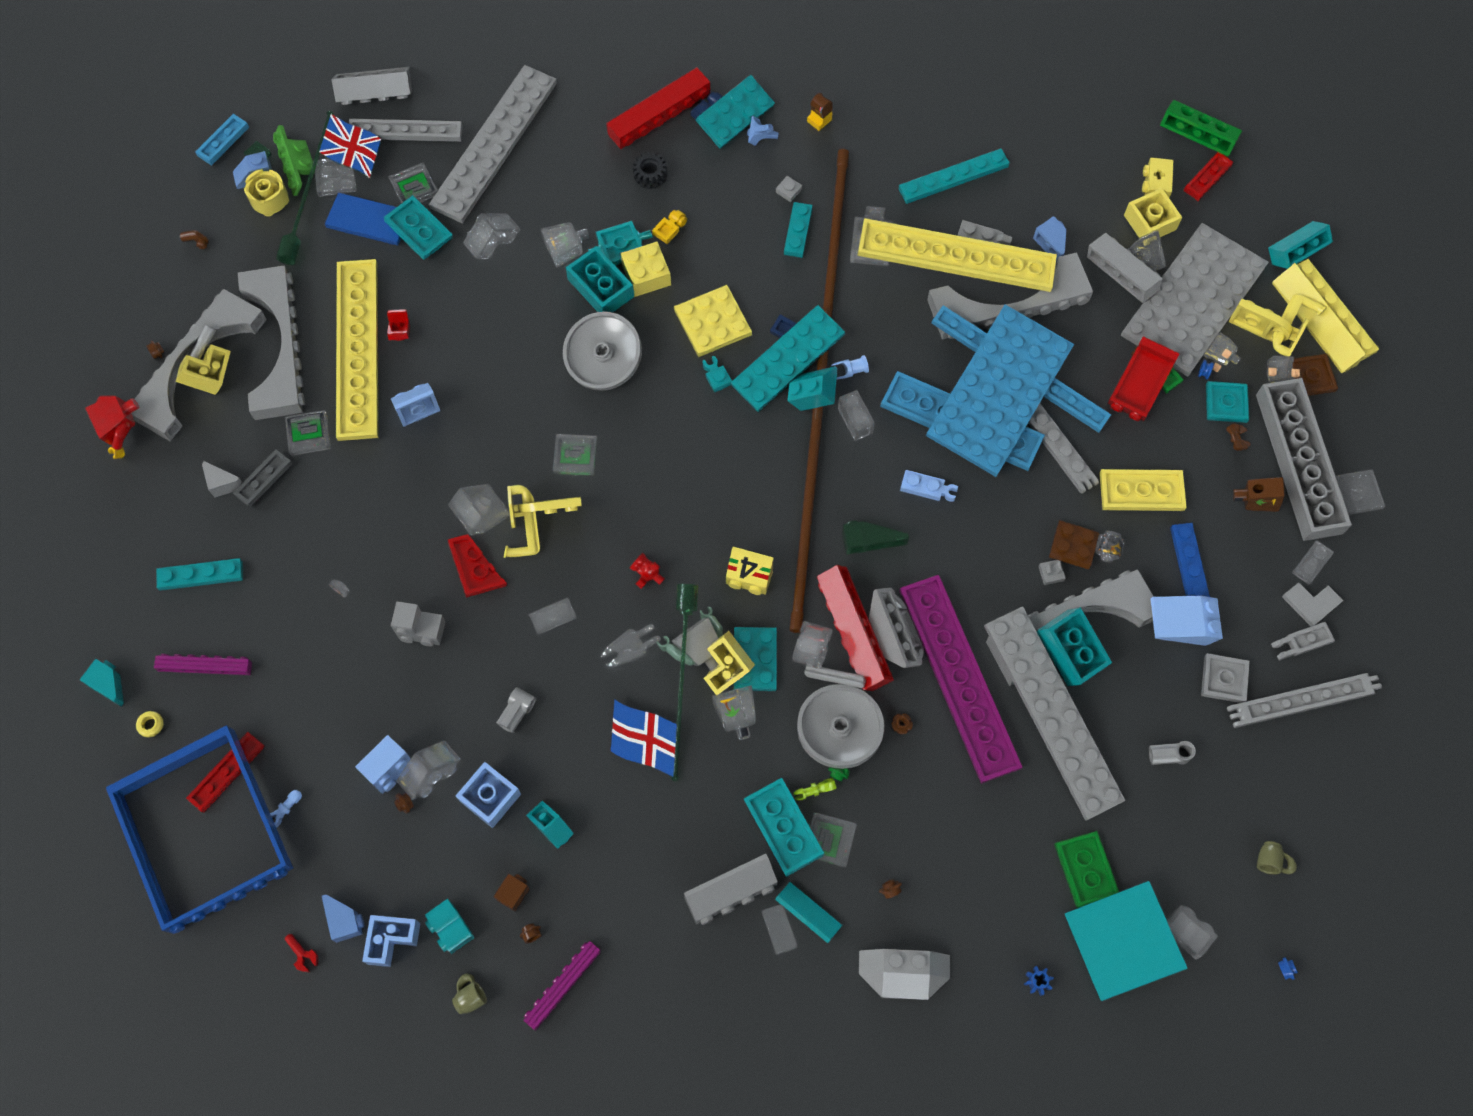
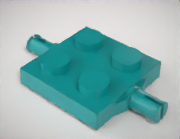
M629 221L597 231L596 237L599 245L597 247L614 265L622 263L621 253L641 247L642 240L652 238V233L650 230L639 233L635 229L633 222Z

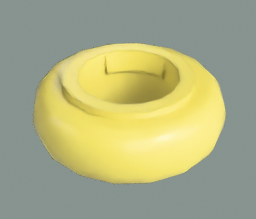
M145 712L137 719L136 729L143 737H154L163 728V718L157 712ZM149 719H154V726L146 730L145 723Z

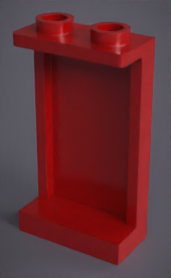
M1143 336L1109 399L1108 404L1111 405L1110 408L1117 412L1124 411L1128 413L1129 417L1135 421H1144L1179 353Z

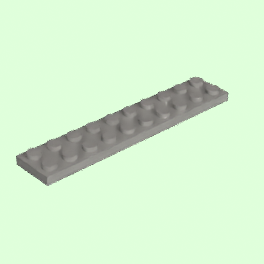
M523 66L429 203L430 209L463 224L556 86V78L529 66Z
M1022 606L985 624L984 627L1084 819L1089 820L1124 802L1125 799L1024 607Z

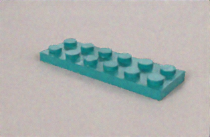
M817 305L731 382V385L759 412L781 393L790 382L801 375L845 335V331Z

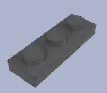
M275 449L233 494L250 508L292 465V462Z

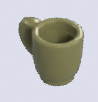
M1264 842L1260 849L1257 869L1261 872L1274 875L1281 872L1285 874L1296 872L1297 865L1295 860L1283 852L1282 845L1279 843ZM1284 858L1288 862V867L1286 869L1283 868Z
M469 973L463 974L457 981V994L452 999L453 1005L459 1014L470 1013L487 1003L486 995L482 987L475 982L473 975ZM467 982H471L469 985L465 986V987L462 989V987L464 986V984H466Z

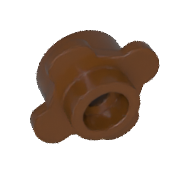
M894 879L882 884L883 888L879 892L884 894L886 899L892 898L902 892L900 888L902 883L894 881Z

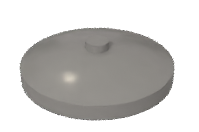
M596 312L580 319L569 330L563 345V360L569 374L580 385L599 391L614 389L628 381L636 372L642 356L641 340L634 326L624 317L612 312Z
M829 685L813 692L805 700L798 715L797 733L804 750L817 762L832 768H852L869 760L878 750L884 734V719L878 704L866 692L848 685Z

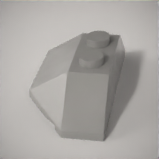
M892 588L875 589L873 591L869 622L884 658L903 668L920 666L922 664L924 647L919 639L906 604L895 594Z
M918 950L859 951V975L881 998L928 1000L950 979V955Z

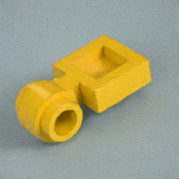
M673 210L669 218L666 219L664 217L652 230V233L668 245L679 232V227H684L687 217L680 210Z

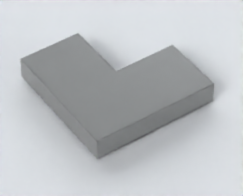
M1299 582L1282 596L1311 627L1316 625L1343 602L1341 597L1329 585L1313 597Z

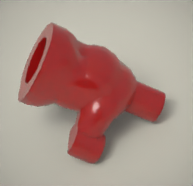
M644 553L630 566L631 570L641 575L636 583L640 589L646 585L647 581L654 580L660 585L665 579L659 574L660 566L656 562L650 561Z

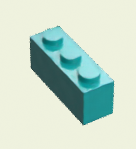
M1312 221L1270 246L1268 249L1272 265L1288 269L1294 263L1301 262L1331 244L1333 239L1330 225Z

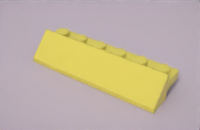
M1309 259L1297 265L1294 263L1272 282L1287 303H1289L1294 294H1301L1323 306H1327L1318 316L1314 310L1301 305L1296 315L1302 323L1306 318L1309 319L1306 328L1341 373L1357 366L1360 361L1377 353L1379 350Z

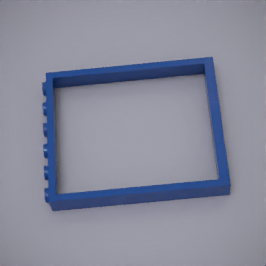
M227 725L106 787L162 931L172 934L178 933L185 929V925L203 920L206 914L224 909L227 903L245 898L247 896L246 893L253 889L259 890L268 885L267 882L274 878L276 880L281 879L288 874V871L293 869L236 732ZM229 742L280 864L173 920L124 796Z

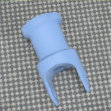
M865 355L859 359L851 361L847 359L831 365L842 364L845 368L846 374L837 377V379L852 377L853 374L860 372H869Z

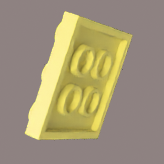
M727 285L674 306V311L698 357L752 335V331Z

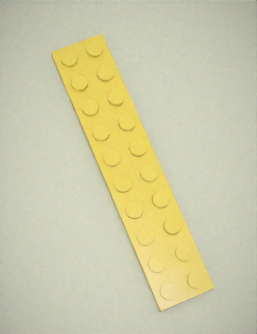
M864 218L857 256L1051 292L1057 254Z
M376 259L337 262L336 438L338 441L378 438V277Z

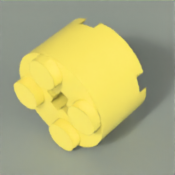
M261 169L254 171L246 178L244 191L255 211L268 217L279 212L289 203L288 192L277 172L273 170L263 171Z

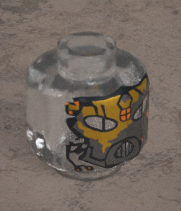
M1105 531L1104 534H1100L1098 537L1095 553L1101 557V561L1112 563L1113 560L1121 558L1125 541L1121 538V534Z

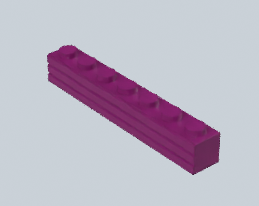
M161 654L155 656L154 669L158 672L251 675L252 662L247 657H240L238 659L232 656H227V658L214 656L212 658L206 655L196 657L195 655L182 656L174 654V656H169L168 654Z
M585 942L580 948L581 952L579 954L576 953L572 957L571 964L566 965L562 969L563 973L561 976H557L553 980L551 988L548 987L543 992L544 996L541 1000L538 999L533 1005L535 1007L531 1011L528 1010L524 1015L525 1019L523 1021L536 1031L601 953V950L592 942Z

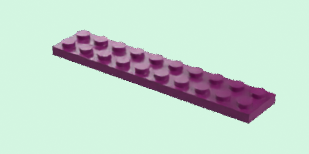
M936 575L900 588L899 592L907 606L911 620L980 783L982 784L1022 769L1020 760L940 576Z

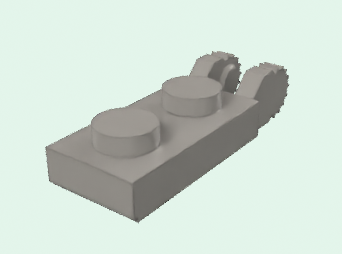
M1323 622L1289 634L1285 638L1271 643L1273 648H1279L1287 643L1289 644L1291 650L1277 655L1279 660H1283L1293 655L1297 656L1331 644L1335 639L1327 623Z

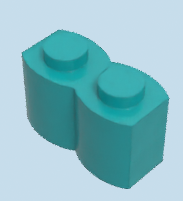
M446 899L425 914L428 919L425 924L431 933L436 931L440 938L437 940V943L444 952L448 950L453 954L475 938L449 899Z

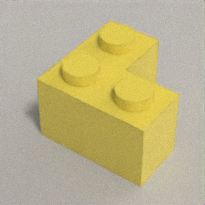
M210 345L203 360L186 355L180 364L176 382L216 395L222 386L231 351Z
M730 631L718 638L707 648L719 665L712 669L704 677V680L714 693L718 695L750 672L755 666Z

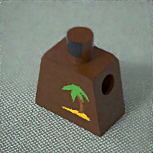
M1283 477L1248 480L1245 489L1233 490V501H1245L1246 510L1279 512L1284 499Z

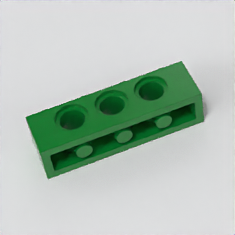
M1174 99L1160 126L1228 157L1242 130Z

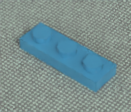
M232 114L195 152L196 155L212 166L249 128L248 123Z

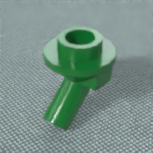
M828 768L832 778L841 782L843 779H848L850 773L848 769Z

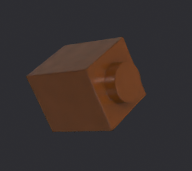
M508 874L494 895V898L515 912L530 890L526 885L527 880L518 874L514 877Z

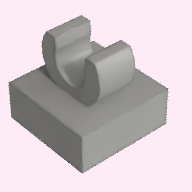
M1059 560L1039 564L1038 567L1044 585L1063 582L1066 579Z

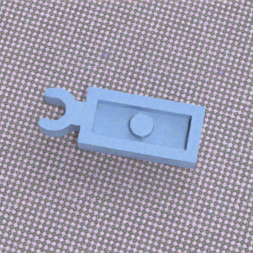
M905 470L900 491L940 501L941 496H943L947 501L954 502L956 496L949 494V491L957 492L958 486L954 484L945 486L944 479Z

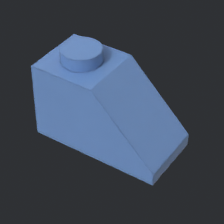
M265 151L245 156L234 169L233 175L237 189L245 187L246 178L254 171L261 169L263 171L272 170Z
M1053 216L1036 228L1033 239L1045 252L1057 254V263L1058 257L1064 256L1066 228L1061 221H1058Z
M322 895L331 940L337 943L363 935L362 928L365 925L361 914L358 915V912L328 895Z

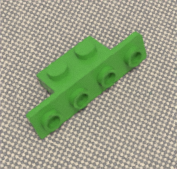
M278 125L276 132L273 134V141L277 145L278 156L282 160L283 171L288 178V187L291 189L293 196H298L302 187L299 174L314 175L315 167L306 140L287 139L283 125Z

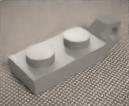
M962 220L957 235L1009 246L1012 241L1011 236L1003 234L999 230Z

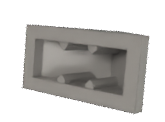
M205 461L202 463L208 490L214 498L234 492L243 483L239 477Z

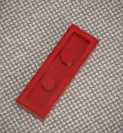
M1217 152L1185 186L1183 191L1199 201L1232 166L1233 161Z

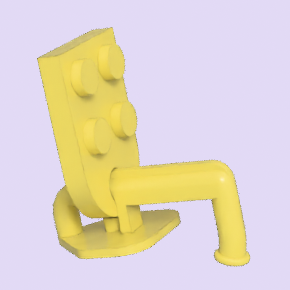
M1294 294L1281 317L1270 309L1259 307L1250 300L1241 299L1228 322L1272 341L1275 351L1289 358L1309 321L1306 318L1299 329L1291 326L1300 306L1303 305L1314 310L1318 316L1327 306H1323L1301 294ZM1288 339L1292 341L1289 348L1282 345V342Z
M522 485L507 486L511 527L516 528L515 517L524 516L528 546L519 548H508L506 546L504 558L536 555L540 551L536 511L544 510L545 514L557 513L559 508H565V512L577 511L578 506H582L581 497L535 502L532 494L526 487ZM522 494L523 504H519V508L518 504L514 505L512 495Z

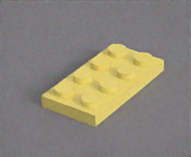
M1101 469L1102 510L1185 511L1186 509L1183 470Z

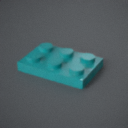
M413 195L384 217V221L423 260L446 244L453 236Z
M734 627V638L755 664L750 672L734 683V691H776L777 628Z

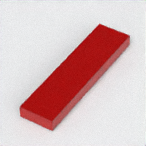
M249 732L239 740L249 764L265 747ZM232 749L186 797L202 813L214 803L241 773Z

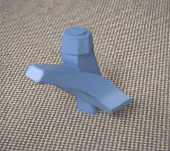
M752 116L750 129L747 131L749 136L748 143L756 146L761 139H778L779 133L773 131L772 124L762 125L760 119Z

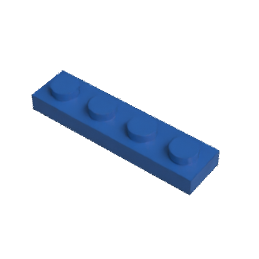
M1193 524L1172 525L1170 530L1185 595L1210 597Z

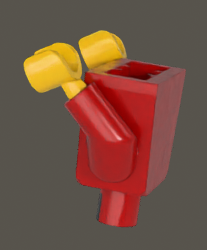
M113 395L99 396L96 403L87 406L85 409L99 439L112 445V447L108 448V452L114 454L113 459H121L125 455L122 448L124 439L130 429L135 426L131 413L140 408L139 404L134 398L125 402Z

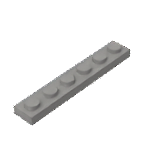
M349 119V124L370 131L381 140L461 142L463 127L461 121Z

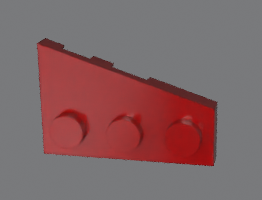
M468 534L448 539V545L466 598L507 586L505 580L499 576L494 566L487 561L483 552Z

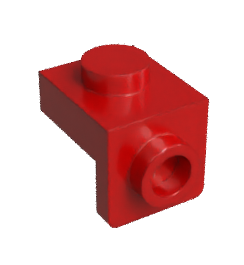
M388 310V340L401 341L408 339L410 322L407 310Z

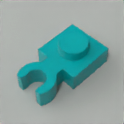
M712 356L713 364L708 365L703 360V368L707 371L706 378L715 393L731 386L732 380L725 367H718L717 358Z

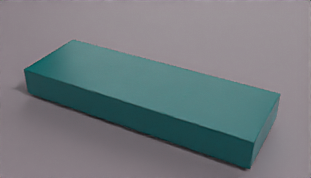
M791 882L775 899L827 943L842 927L837 920Z

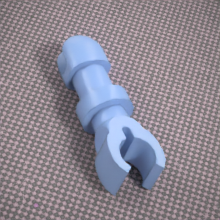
M293 790L290 792L285 802L278 805L279 808L270 813L271 817L276 819L274 823L276 828L281 824L284 815L290 813V808L301 799L302 794L300 791Z

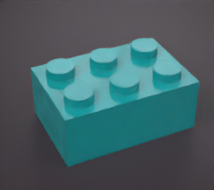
M597 246L566 267L569 282L597 312L613 313L634 297L633 284Z
M1081 607L1066 610L1036 631L1067 686L1081 685L1112 663Z

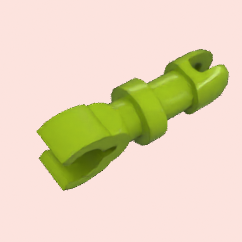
M829 778L819 784L812 783L810 787L798 789L794 792V795H799L795 799L800 801L811 795L818 796L820 792L832 791L837 787L833 778Z

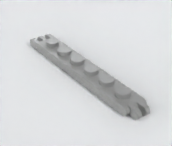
M1039 403L1028 422L1030 427L1045 435L1042 443L1081 494L1086 492L1085 487L1089 490L1093 487L1092 484L1094 486L1099 484L1097 477Z
M1365 673L1227 707L1228 712L1237 711V713L1230 715V719H1240V721L1233 723V727L1238 728L1376 694L1375 690L1381 689L1382 685L1381 683L1372 684V682L1379 680L1378 675L1369 677V674Z

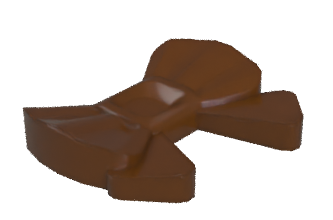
M1234 423L1226 428L1231 434L1232 439L1230 441L1234 442L1233 448L1235 450L1242 451L1249 448L1251 443L1242 440L1240 434L1247 431L1244 426Z

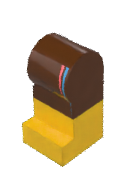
M822 93L816 94L810 104L811 114L807 117V122L818 131L832 120L833 103L826 99Z

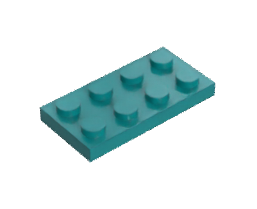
M750 75L699 115L695 121L718 148L721 149L751 124L752 116L759 118L773 107L775 102L753 76Z
M782 778L744 798L747 807L786 877L825 855Z

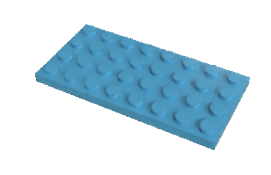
M1004 305L926 436L996 477L1074 344L1011 307Z

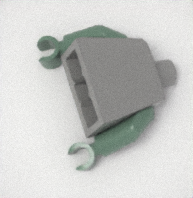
M707 607L709 614H703L702 610H700L701 620L673 639V644H671L667 636L663 637L667 642L665 645H661L659 642L657 644L662 651H667L677 661L689 666H699L705 662L711 671L719 664L707 648L723 636V627L717 618L713 616L712 608Z

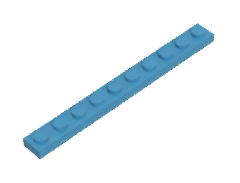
M944 305L931 322L974 352L977 351L987 334ZM1054 378L1044 395L1046 399L1098 433L1111 416V414L1056 378Z

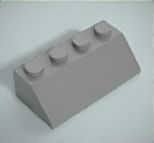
M410 67L336 74L331 79L335 101L341 102V105L352 104L353 100H360V103L370 102L371 98H378L379 101L389 100L390 96H397V99L408 98V95L412 93Z
M764 854L685 892L684 897L695 923L705 925L713 921V916L719 913L726 915L734 911V906L740 903L742 905L751 903L755 900L754 896L760 893L765 896L775 890L774 887L777 886V879L767 854Z

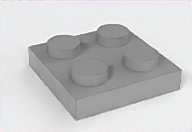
M1207 653L1204 657L1201 696L1238 703L1246 702L1249 661Z

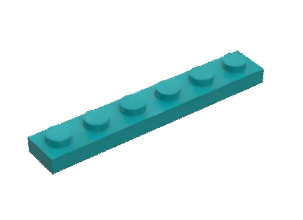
M1002 148L900 184L898 190L905 203L908 204L1008 168L1009 161Z

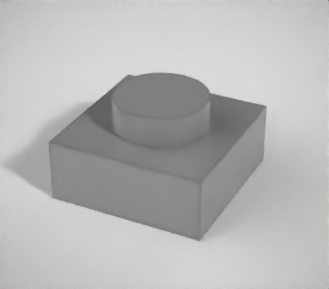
M786 176L777 186L776 193L792 202L802 190V185Z

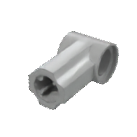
M516 687L508 699L507 707L496 722L497 725L513 733L523 716L528 714L533 708L536 697Z
M1188 741L1149 746L1151 765L1173 763L1183 765L1187 764L1196 754L1194 745ZM1179 749H1185L1188 752V757L1181 756Z

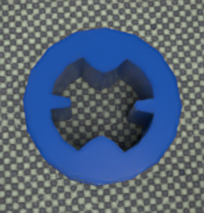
M1203 360L1198 377L1204 376L1208 380L1214 363H1207V360Z

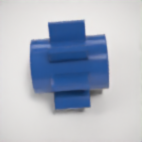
M1035 966L1033 967L1034 974L1026 972L1025 975L1029 979L1024 985L1030 986V994L1039 991L1040 996H1043L1044 988L1047 990L1052 989L1049 981L1054 978L1046 974L1047 968L1039 971L1038 967ZM1038 976L1042 978L1041 983H1043L1039 986L1036 985L1037 980L1035 979Z

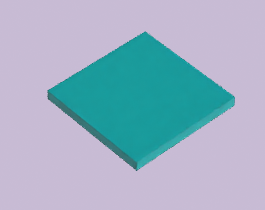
M1149 881L1065 913V917L1101 1001L1188 969Z

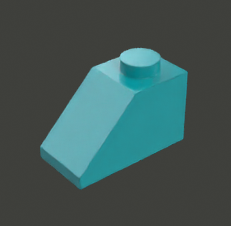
M95 659L80 678V681L122 707L124 700L121 677L114 671L116 666L107 660L102 663Z
M541 801L526 815L557 849L565 844L574 834L562 818L544 801Z

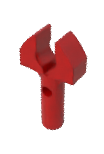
M288 934L285 937V941L297 956V962L293 964L297 970L310 972L304 964V957L311 959L314 966H318V955L313 949L305 951L293 934Z

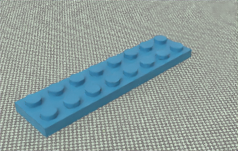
M897 371L880 407L930 428L950 393ZM1025 427L1006 462L1028 471L1045 435Z

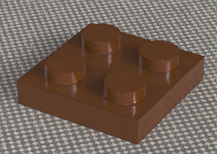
M1059 520L1049 557L1089 570L1099 532Z

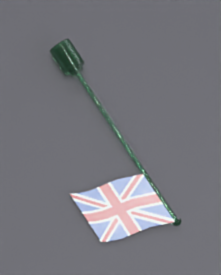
M332 111L326 112L328 116L292 233L282 236L276 254V259L286 265H294L296 262L301 241L295 234L319 155L321 154L339 165L356 170L369 179L373 172L382 140L370 131L353 126L335 117Z

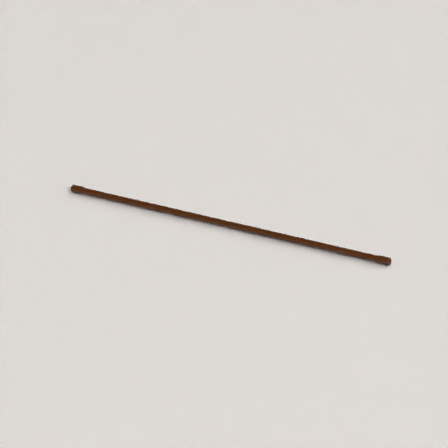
M847 149L838 150L837 175L823 310L831 318L846 170L849 160V151ZM829 349L818 358L817 370L827 368ZM823 406L813 408L793 611L791 613L789 630L793 633H801L803 627V606Z

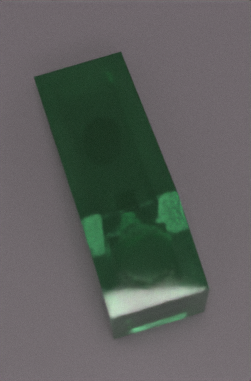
M849 521L842 527L846 555L907 545L909 540L908 533L864 521Z

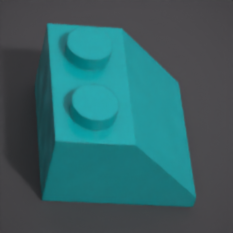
M834 366L798 376L789 383L788 402L800 411L834 404L838 368Z

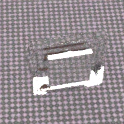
M866 206V219L884 221L885 208Z

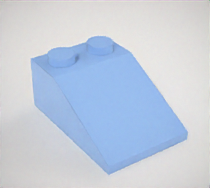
M1206 596L1150 598L1155 639L1203 646L1223 639L1217 598Z

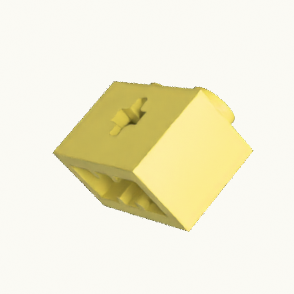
M1150 158L1148 165H1144L1143 176L1146 178L1142 185V192L1147 195L1162 188L1170 198L1172 193L1173 160Z

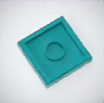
M1208 381L1206 383L1207 420L1247 423L1249 421L1248 384Z

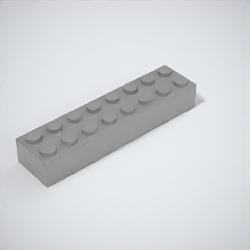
M1302 378L1263 384L1256 397L1303 541L1344 534L1352 524Z

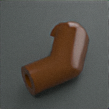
M197 230L180 233V239L183 242L194 240L197 242L196 246L199 249H206L207 244H209L208 238Z

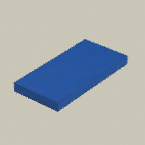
M342 193L337 194L325 222L326 228L397 246L401 240V237L384 221V217L396 207Z

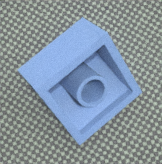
M428 383L417 385L414 389L398 393L395 397L391 398L403 427L440 411L435 395Z

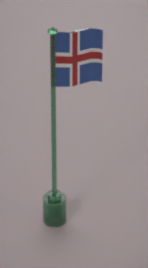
M677 584L676 610L680 611V615H684L677 724L656 714L633 709L614 700L611 752L626 760L654 767L672 776V781L679 780L677 773L688 616H692L693 612H697L699 585Z

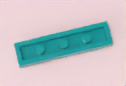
M241 558L156 568L157 589L161 591L242 581L243 561Z

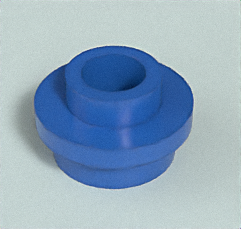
M1284 957L1282 961L1278 962L1285 980L1289 978L1294 980V974L1298 973L1292 960L1287 961V958Z

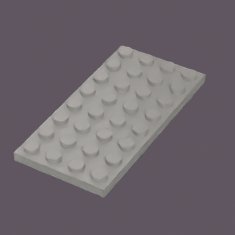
M1201 223L1163 275L1160 290L1141 305L1120 336L1137 346L1144 336L1179 353L1173 368L1188 377L1227 323L1240 300L1246 296L1269 262Z

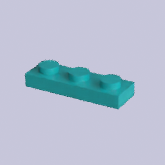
M793 203L784 255L803 258L812 205Z

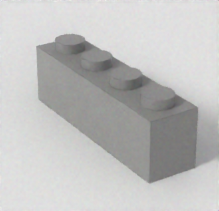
M1105 233L1089 245L1087 258L1142 303L1160 290L1162 282L1160 275L1146 266L1142 260L1135 257L1129 249H1125L1115 238Z

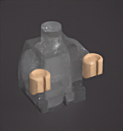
M1221 332L1204 354V357L1215 361L1212 369L1215 372L1221 369V365H1227L1229 361L1237 365L1241 357L1235 354L1238 347L1229 337Z
M1272 356L1267 360L1266 375L1270 383L1292 380L1300 376V369L1292 368L1294 357Z

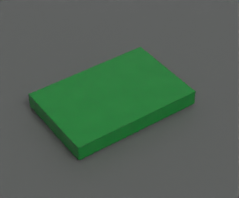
M1097 831L1054 844L1077 909L1119 893Z

